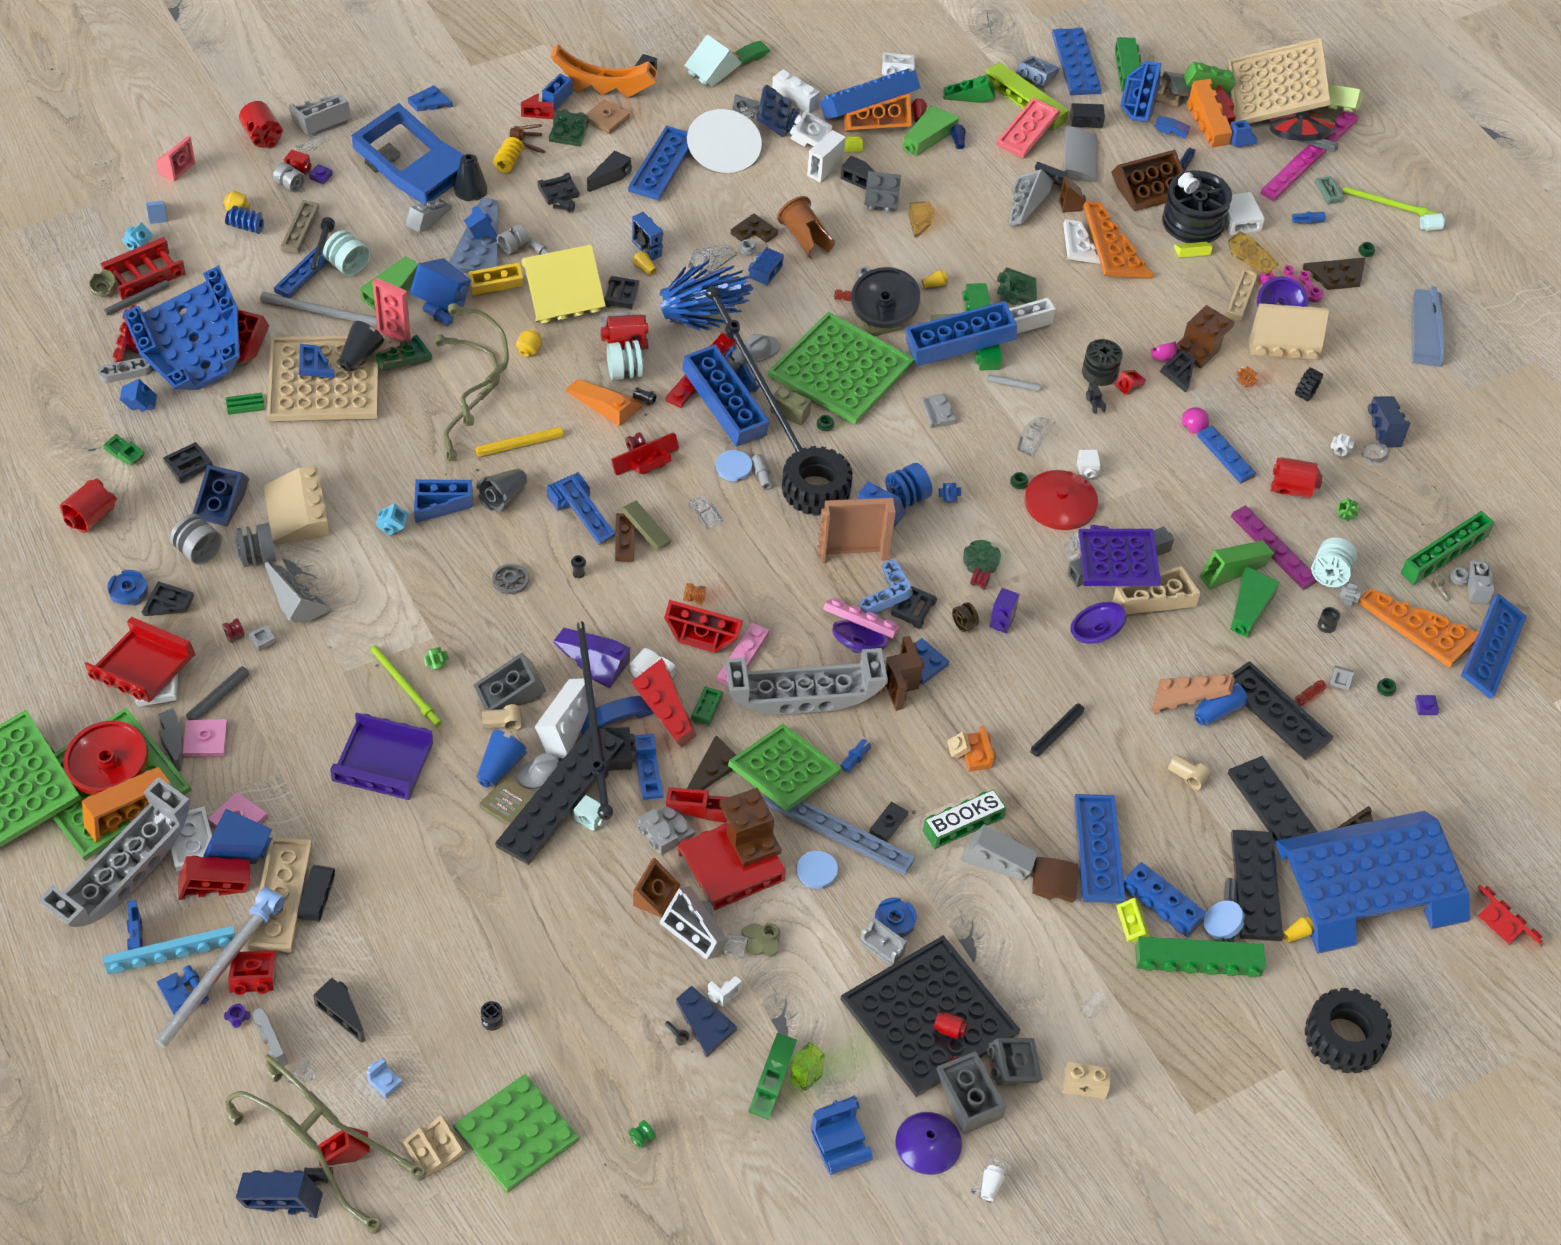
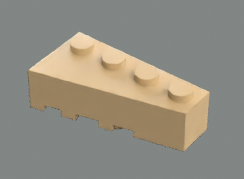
M1179 566L1160 573V586L1116 587L1113 603L1121 605L1126 615L1191 608L1197 606L1200 592L1184 568Z

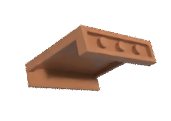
M893 498L825 501V507L821 509V519L823 521H820V532L822 533L818 535L820 545H817V554L821 556L822 563H825L826 554L880 552L881 561L889 560L896 513Z

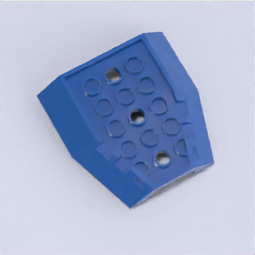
M219 265L203 273L206 281L146 312L138 305L123 313L139 354L174 389L199 390L230 374L240 357L238 307ZM182 309H187L184 314H180ZM194 336H199L196 341L191 342ZM211 363L208 369H203L205 364Z

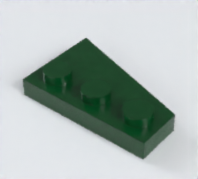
M418 335L413 336L412 340L408 342L406 340L400 342L398 347H390L375 354V361L382 370L432 360L431 352Z

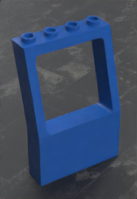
M400 103L391 107L351 135L353 149L397 188L421 203L435 200L455 184L460 159L464 154L440 140ZM399 124L407 128L430 149L428 153L404 170H398L370 145Z

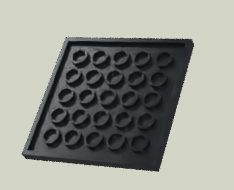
M944 935L842 994L840 999L915 1097L941 1082L936 1069L937 1066L975 1051L979 1058L987 1054L989 1043L997 1038H1013L1020 1033V1028ZM947 1012L964 1018L965 1024L968 1025L964 1037L960 1036L959 1039H955L938 1033V1030L934 1029L938 1013L944 1014Z

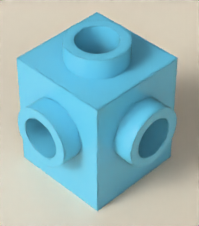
M141 222L134 227L130 226L124 232L126 235L121 240L129 249L133 250L148 244L153 233Z
M394 503L379 511L376 526L389 536L400 532L405 528L408 513Z

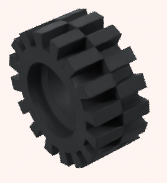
M1309 367L1306 373L1303 374V377H1301L1295 395L1307 402L1310 401L1319 388V384L1323 379V373Z

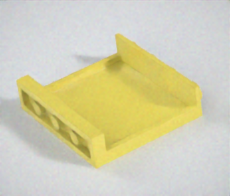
M592 244L527 257L521 260L523 267L525 266L536 314L535 322L540 321L541 324L551 322V318L555 317L558 320L568 318L567 315L574 314V317L585 315L584 311L591 310V313L600 312L601 308L605 307Z

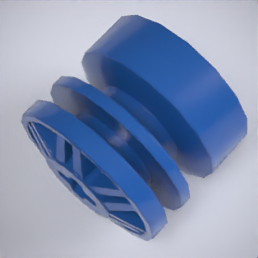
M912 463L905 466L902 470L891 472L885 478L887 491L900 497L904 509L932 496L933 490L930 477L919 463Z

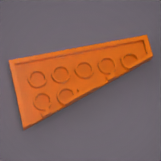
M1085 201L1083 207L1104 276L1152 278L1154 273L1151 269L1148 270L1145 266L1146 262L1138 257L1136 254L1137 250L1124 233L1121 234L1117 223L1112 222L1110 219L1111 215L1101 202Z
M1371 588L1359 597L1358 604L1449 668L1475 643L1480 631L1470 630L1466 628L1467 625L1462 623L1460 625L1452 623L1448 618L1423 608H1413L1409 606L1410 603L1405 601L1400 603L1393 600L1391 596Z

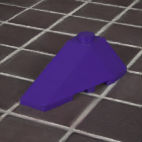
M563 628L554 639V644L568 657L575 660L577 666L582 669L578 631ZM586 633L592 680L611 688L630 662V647L613 639Z

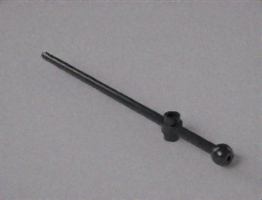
M714 286L709 287L706 290V296L708 299L713 300L726 324V336L734 338L795 451L800 452L802 447L739 334V322L731 320L719 298V289Z
M581 621L582 628H580L578 622L577 630L594 752L591 771L597 778L600 807L597 814L602 820H609L614 813L613 808L608 804L605 781L609 775V769L602 759L585 624Z

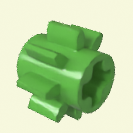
M1348 497L1346 500L1340 501L1336 508L1339 511L1337 516L1348 522L1350 519L1356 518L1360 511L1357 508L1359 503Z
M441 647L426 651L428 656L423 657L426 666L431 665L432 670L446 666L445 660H449L447 651H442Z

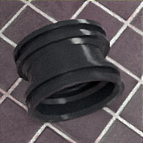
M1192 170L1178 174L1170 183L1167 195L1168 201L1165 204L1162 215V223L1165 230L1172 237L1185 243H1210L1218 239L1224 230L1226 214L1232 201V191L1229 185L1219 176L1206 171ZM1187 172H1190L1193 178L1199 181L1198 188L1190 194L1186 193L1184 188L1178 185L1179 178Z

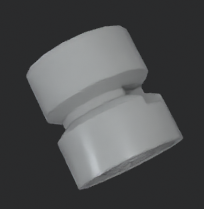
M280 163L273 172L274 181L291 192H298L305 183L304 173L294 169L288 163Z
M517 224L508 231L499 234L497 242L500 249L509 255L518 248L529 243V236L524 227Z

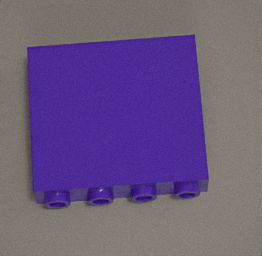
M356 712V723L337 764L333 763L330 769L332 781L409 800L433 745L432 731Z

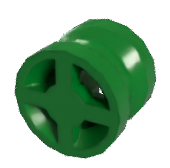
M642 1120L638 1127L628 1130L631 1140L640 1149L645 1146L647 1141H653L656 1138L652 1127L645 1120Z

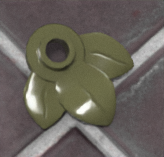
M754 923L741 930V933L749 939L746 945L747 954L758 955L764 952L767 957H771L778 951L779 945L777 941L780 938V929L775 924L767 923L762 926Z

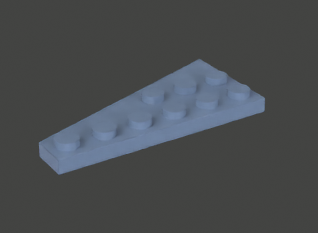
M482 197L478 207L484 214L488 213L491 217V225L498 234V200ZM466 227L449 263L462 273L467 274L470 271L497 267V236L494 238L483 236L476 240L468 227Z

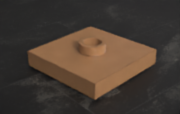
M605 99L584 115L585 121L608 134L630 118V113Z

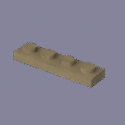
M302 200L281 244V251L299 253L319 210V203Z

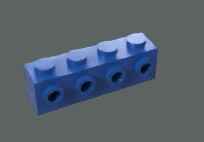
M1140 862L1126 876L1124 881L1125 890L1130 895L1139 899L1145 907L1158 914L1162 920L1172 925L1178 933L1188 938L1203 922L1206 911L1143 862Z

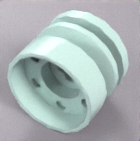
M341 230L334 233L324 245L323 256L345 276L350 277L360 273L366 267L370 258V250L350 232Z
M638 340L632 341V349L630 342L626 341L624 350H622L619 342L607 343V363L612 381L624 379L625 371H627L630 379L634 377V370L637 378L642 377L644 362Z
M1342 538L1325 540L1320 545L1311 567L1315 579L1328 587H1339L1348 582L1358 558L1354 545Z

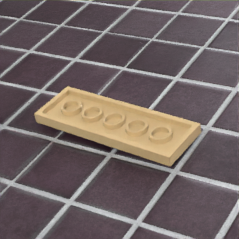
M271 837L273 839L267 851L259 892L262 888L268 887L283 895L285 902L276 915L270 914L268 922L261 923L249 938L248 949L259 951L276 950V952L291 953L298 922L297 912L304 891L313 843L312 840Z

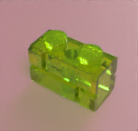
M811 1042L806 1044L802 1051L800 1050L793 1056L790 1080L792 1084L797 1088L800 1087L803 1091H807L813 1085V1082L816 1083L823 1074L825 1054Z

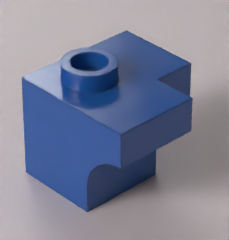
M1246 120L1231 122L1230 127L1233 133L1230 142L1234 147L1257 144L1258 138L1252 132V127Z
M478 205L473 207L471 215L463 220L476 240L483 236L494 238L498 235L491 225V217L488 213L484 214Z
M140 379L122 386L120 401L131 410L138 408L141 412L155 408L157 394Z

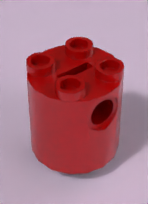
M253 101L241 109L239 122L253 144L260 148L275 147L276 142L281 138L283 128L268 105L262 101Z
M646 315L607 316L606 326L601 327V341H607V343L619 342L622 350H624L626 341L630 342L632 349V341L638 340L641 350L648 349L649 343L648 339H646V333L649 332L648 323H646Z
M1277 457L1273 468L1274 480L1271 483L1270 491L1311 499L1321 488L1323 475L1318 468V464L1315 462Z
M95 478L94 480L86 481L84 486L60 504V511L67 526L86 533L101 521L105 514L114 509L117 498L113 493L108 492L104 488L103 483L98 478Z

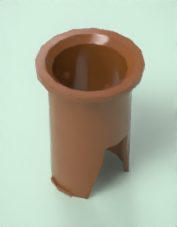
M807 196L796 197L779 210L777 215L778 222L788 227L807 254V257L811 259L810 252L815 247L814 243L827 252H830L834 247L835 240L832 239L811 209V200Z

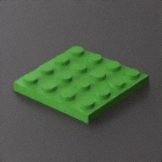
M781 724L730 759L728 764L730 768L753 786L758 787L762 793L785 811H789L838 776L842 769L784 724Z
M526 1074L516 1079L453 1124L455 1131L507 1193L579 1141L577 1133Z

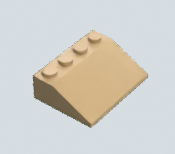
M1259 304L1249 337L1250 355L1319 360L1323 348L1329 308Z
M318 465L297 468L263 485L273 544L330 536Z

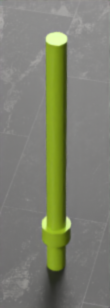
M1344 186L1343 193L1419 214L1418 216L1438 213L1427 210V207L1421 206L1420 208Z
M373 645L370 648L371 652L418 705L423 716L429 718L436 727H439L442 721L435 714L432 706L426 704L378 646Z

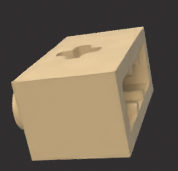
M1067 1062L1063 1073L1062 1093L1106 1099L1110 1088L1111 1068Z

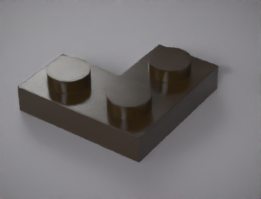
M753 213L733 227L731 235L741 242L756 235L767 243L778 235V229Z

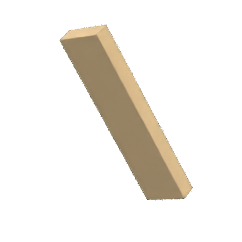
M1242 268L1225 315L1226 317L1242 321L1259 273Z

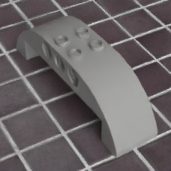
M882 648L862 649L860 664L747 671L745 658L725 659L729 694L741 706L764 714L787 715L827 712L848 708L874 696L886 685L888 680Z
M158 777L144 791L149 804L64 892L52 885L38 902L71 927H82L92 924L109 914L157 867L178 839L190 807V800Z

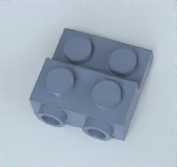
M1031 56L1020 61L1016 74H1019L1025 80H1032L1038 86H1044L1050 83L1051 77L1057 75L1060 68L1035 56Z

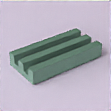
M1331 176L1316 178L1315 184L1327 204H1331V202L1337 203V201L1343 202L1344 197Z

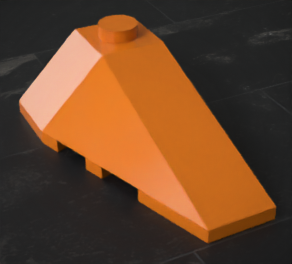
M579 379L566 388V392L618 426H621L643 407L642 403L630 395Z

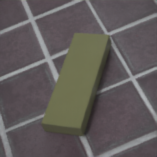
M637 500L623 506L621 511L656 551L670 544L672 540Z

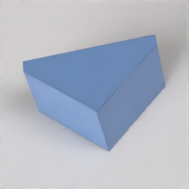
M164 201L146 203L150 224L167 222Z

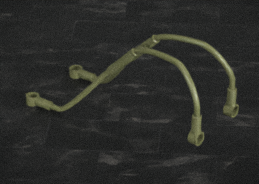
M452 303L448 306L451 316L475 313L483 316L496 327L501 334L503 342L504 362L498 365L495 355L489 349L479 344L458 340L457 338L444 337L442 334L434 337L435 345L438 347L445 344H464L477 348L491 357L495 370L486 377L484 382L470 388L461 396L462 412L448 425L444 432V443L447 451L446 459L448 461H455L457 458V452L453 448L451 439H449L450 430L462 417L464 426H473L474 416L471 415L470 410L499 384L500 374L507 368L509 361L507 339L501 326L481 310L461 307L456 303ZM485 387L468 406L465 400L466 397L472 392Z
M265 1055L266 1066L269 1070L268 1077L277 1082L283 1075L286 1076L305 1095V1098L315 1109L299 1125L290 1115L285 1114L272 1104L248 1092L237 1091L230 1094L225 1101L226 1110L229 1113L228 1121L237 1126L244 1118V1114L239 1112L235 1105L231 1103L237 1097H245L280 1116L283 1122L310 1149L315 1151L334 1192L344 1208L353 1214L355 1219L363 1223L371 1234L378 1233L381 1230V1223L378 1218H370L362 1211H357L349 1205L343 1196L320 1148L317 1146V1142L307 1133L309 1128L323 1115L331 1125H335L337 1128L397 1161L401 1167L412 1174L414 1180L421 1181L426 1177L424 1167L422 1165H415L406 1158H401L389 1149L340 1123L337 1116L312 1091H309L271 1055ZM417 1171H422L421 1174L415 1175ZM374 1223L377 1224L374 1228L370 1227Z

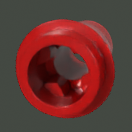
M921 98L915 99L911 104L915 122L926 112L927 103Z

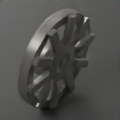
M517 564L502 565L493 573L494 587L502 594L514 595L520 591L522 592L528 584V573ZM498 573L502 575L503 578L497 577Z

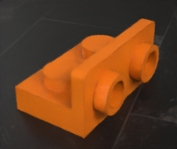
M980 726L979 732L967 734L971 751L964 754V758L969 772L992 768L993 761L996 760L995 749L991 748L990 734L986 732L984 726Z

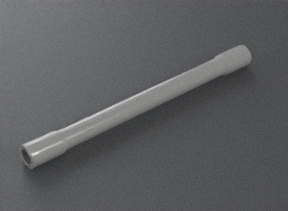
M264 291L260 296L261 302L282 305L353 322L363 321L371 325V327L378 328L377 317L317 305Z

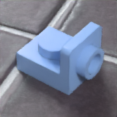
M384 1058L369 1066L367 1071L368 1082L385 1098L402 1085V1080L387 1067V1062Z

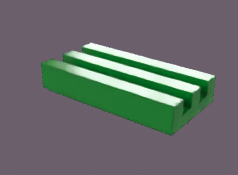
M262 393L226 397L228 415L265 410Z

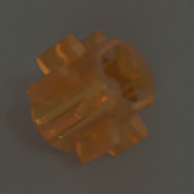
M1249 366L1245 369L1240 367L1236 372L1239 376L1236 380L1245 387H1248L1249 384L1254 386L1258 381L1256 378L1258 373Z

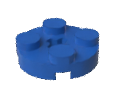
M136 570L121 571L122 574L118 576L115 574L110 578L107 588L111 600L115 603L138 605L148 592L146 579L143 577V574ZM128 585H131L130 589H124V587L126 588Z
M887 898L879 904L874 918L898 936L904 937L914 930L917 917L916 911L909 902L900 901L901 898ZM893 914H895L896 917L900 916L898 921H894L891 919Z

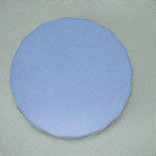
M729 450L718 456L716 469L719 476L725 480L732 482L738 479L744 480L751 474L752 461L744 452Z
M816 850L802 855L798 861L796 872L800 881L805 886L813 889H823L827 885H832L836 880L838 866L836 860L830 854Z
M1226 900L1211 906L1206 912L1204 927L1208 934L1215 939H1229L1237 935L1243 928L1245 914L1237 903Z

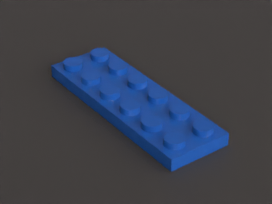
M1083 28L1053 29V40L1070 95L1101 94L1102 88Z
M665 126L628 186V192L660 200L689 152L687 131Z
M1500 594L1495 595L1492 599L1461 674L1464 679L1488 698L1494 697L1527 617Z
M1075 794L1074 806L1083 902L1123 903L1125 902V890L1115 795Z

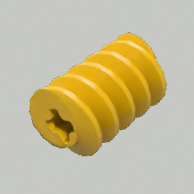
M514 137L506 138L493 159L494 167L501 173L511 172L524 149L523 143Z

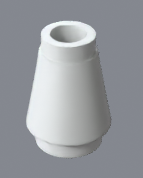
M988 1165L987 1169L984 1170L981 1198L988 1201L994 1200L1005 1180V1171L1003 1169Z

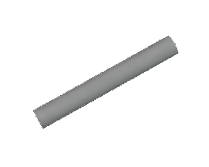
M990 374L987 379L989 382L1039 391L1040 384Z

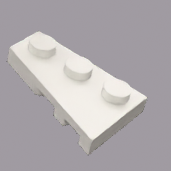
M1065 219L1063 226L1068 259L1100 264L1099 257L1095 252L1096 248L1094 244L1090 243L1089 235L1082 222Z

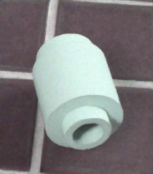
M1442 213L1425 214L1420 218L1422 230H1442L1443 226L1446 225V218Z

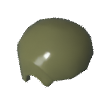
M102 269L98 274L94 273L89 281L90 291L98 297L110 296L116 289L115 275L106 269Z

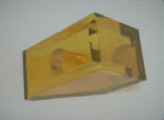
M930 201L910 202L908 215L914 238L919 237L931 225L932 218L935 216L934 208H931Z

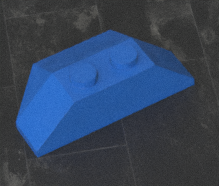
M1145 61L1127 76L1120 107L1132 121L1148 122L1153 115L1160 86L1161 63Z

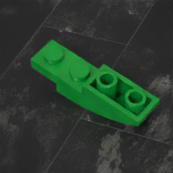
M777 1032L748 1110L749 1113L769 1120L796 1046V1039Z

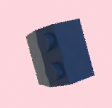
M207 465L192 514H198L206 522L228 526L245 495L250 478L242 472Z

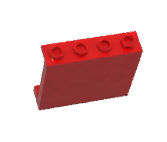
M131 616L126 621L130 629L129 632L96 665L86 662L85 666L88 670V676L94 681H101L108 687L117 688L124 694L128 693L138 700L142 699L150 703L196 654L190 641Z
M723 823L713 830L704 831L691 839L687 838L678 844V856L684 857L708 898V902L712 904L714 911L784 882L786 869L777 855L743 867L727 836L728 823Z

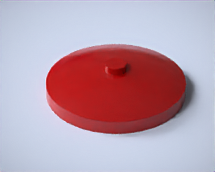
M1064 470L1046 471L1035 476L1029 482L1024 498L1029 514L1040 524L1056 530H1073L1083 527L1093 519L1098 506V496L1090 482L1076 473Z
M114 720L98 722L86 727L71 740L64 755V769L69 780L77 789L95 795L109 787L123 783L127 779L141 775L148 761V747L143 735L134 726Z

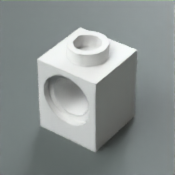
M1079 450L1077 466L1079 475L1083 478H1098L1100 461L1097 450Z

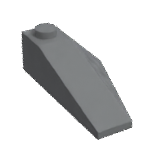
M1042 169L1017 177L1012 191L1014 198L1011 200L1013 208L1010 211V226L1023 223L1050 193L1054 181Z
M266 561L265 567L281 610L287 615L286 618L294 623L297 621L307 623L330 611V606L320 596L315 595L314 597L308 592L310 588L297 582V578L284 567Z

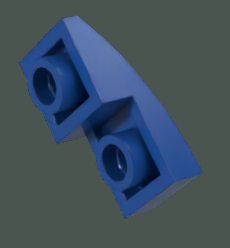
M1163 116L1157 118L1154 126L1160 132L1168 135L1173 131L1175 135L1184 139L1190 130L1189 125Z

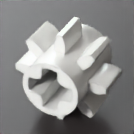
M1340 434L1338 437L1334 436L1331 449H1334L1335 454L1338 456H1345L1347 453L1351 454L1354 441H1350V436L1346 434Z

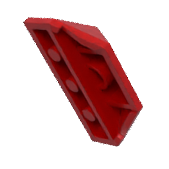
M670 599L664 616L678 643L713 653L736 641L743 620Z

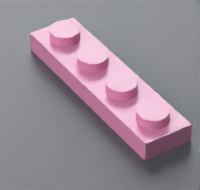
M838 598L828 600L823 609L890 638H894L900 630V626L895 625L894 621L883 620L875 613H866L860 607L847 605Z
M751 623L729 659L745 658L747 669L768 637L769 629ZM724 665L717 676V682L728 686L726 665Z

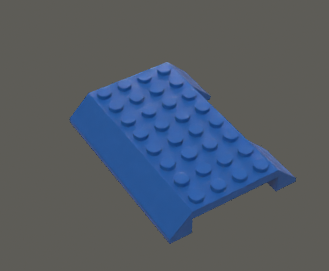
M1426 811L1277 840L1275 842L1282 861L1289 859L1315 929L1312 932L1311 938L1317 954L1356 946L1357 919L1428 905L1424 913L1431 929L1470 920L1469 892L1439 820Z

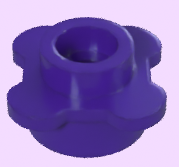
M239 1003L232 1005L224 1013V1019L229 1020L234 1028L240 1027L243 1021L251 1017L250 1012L245 1011V1008Z

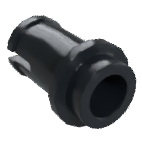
M554 198L553 202L560 205L553 204V209L566 210L568 213L574 211L575 201H572V199L568 201Z
M638 387L633 391V398L642 400L647 405L654 404L657 395L653 391L648 392Z
M576 555L571 560V565L573 567V576L576 578L578 573V579L585 576L584 567L586 566V560L583 556Z
M323 1167L304 1168V1172L313 1182L324 1181L328 1183L329 1180ZM329 1167L333 1175V1167Z

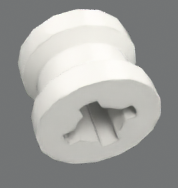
M1187 172L1179 178L1178 185L1184 188L1186 193L1190 194L1198 188L1199 181L1193 178L1190 172Z

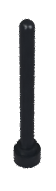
M330 217L323 218L320 225L322 233L310 267L313 271L317 270L328 234L335 227V221Z

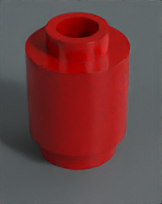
M939 1012L935 1020L934 1029L938 1030V1033L959 1039L960 1036L964 1037L968 1025L965 1024L964 1018L947 1012L944 1014Z

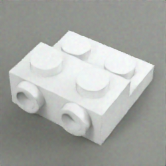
M883 52L882 75H890L908 68L909 71L914 70V55Z
M805 110L802 115H798L794 123L797 125H793L790 134H792L790 139L804 147L807 143L815 146L831 132L833 126Z

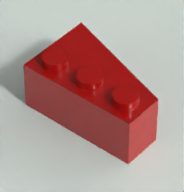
M196 855L186 856L178 877V900H185V896L197 894L199 898L206 897V893L219 892V896L246 893L250 884V860L220 857L209 858Z

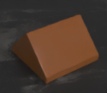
M652 858L633 891V906L658 917H663L681 884L656 858Z

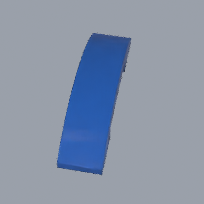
M641 696L618 699L596 708L598 727L601 729L603 726L633 716H637L640 719L655 714ZM587 714L580 731L582 736L590 727L589 714Z
M654 734L634 735L643 800L663 798Z

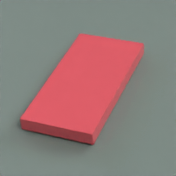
M1033 97L996 141V144L1024 158L1059 116L1060 110Z
M375 278L373 289L378 331L399 342L404 340L410 341L407 291Z

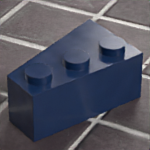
M1373 396L1371 404L1368 405V413L1372 417V426L1376 430V440L1379 441L1381 448L1402 447L1411 424L1409 421H1405L1404 412L1400 413V405L1394 396Z
M254 1170L242 1173L236 1199L245 1208L274 1212L275 1208L288 1210L290 1215H295L296 1211L309 1213L311 1218H317L323 1192L305 1172L300 1170L293 1172L279 1170L262 1172Z

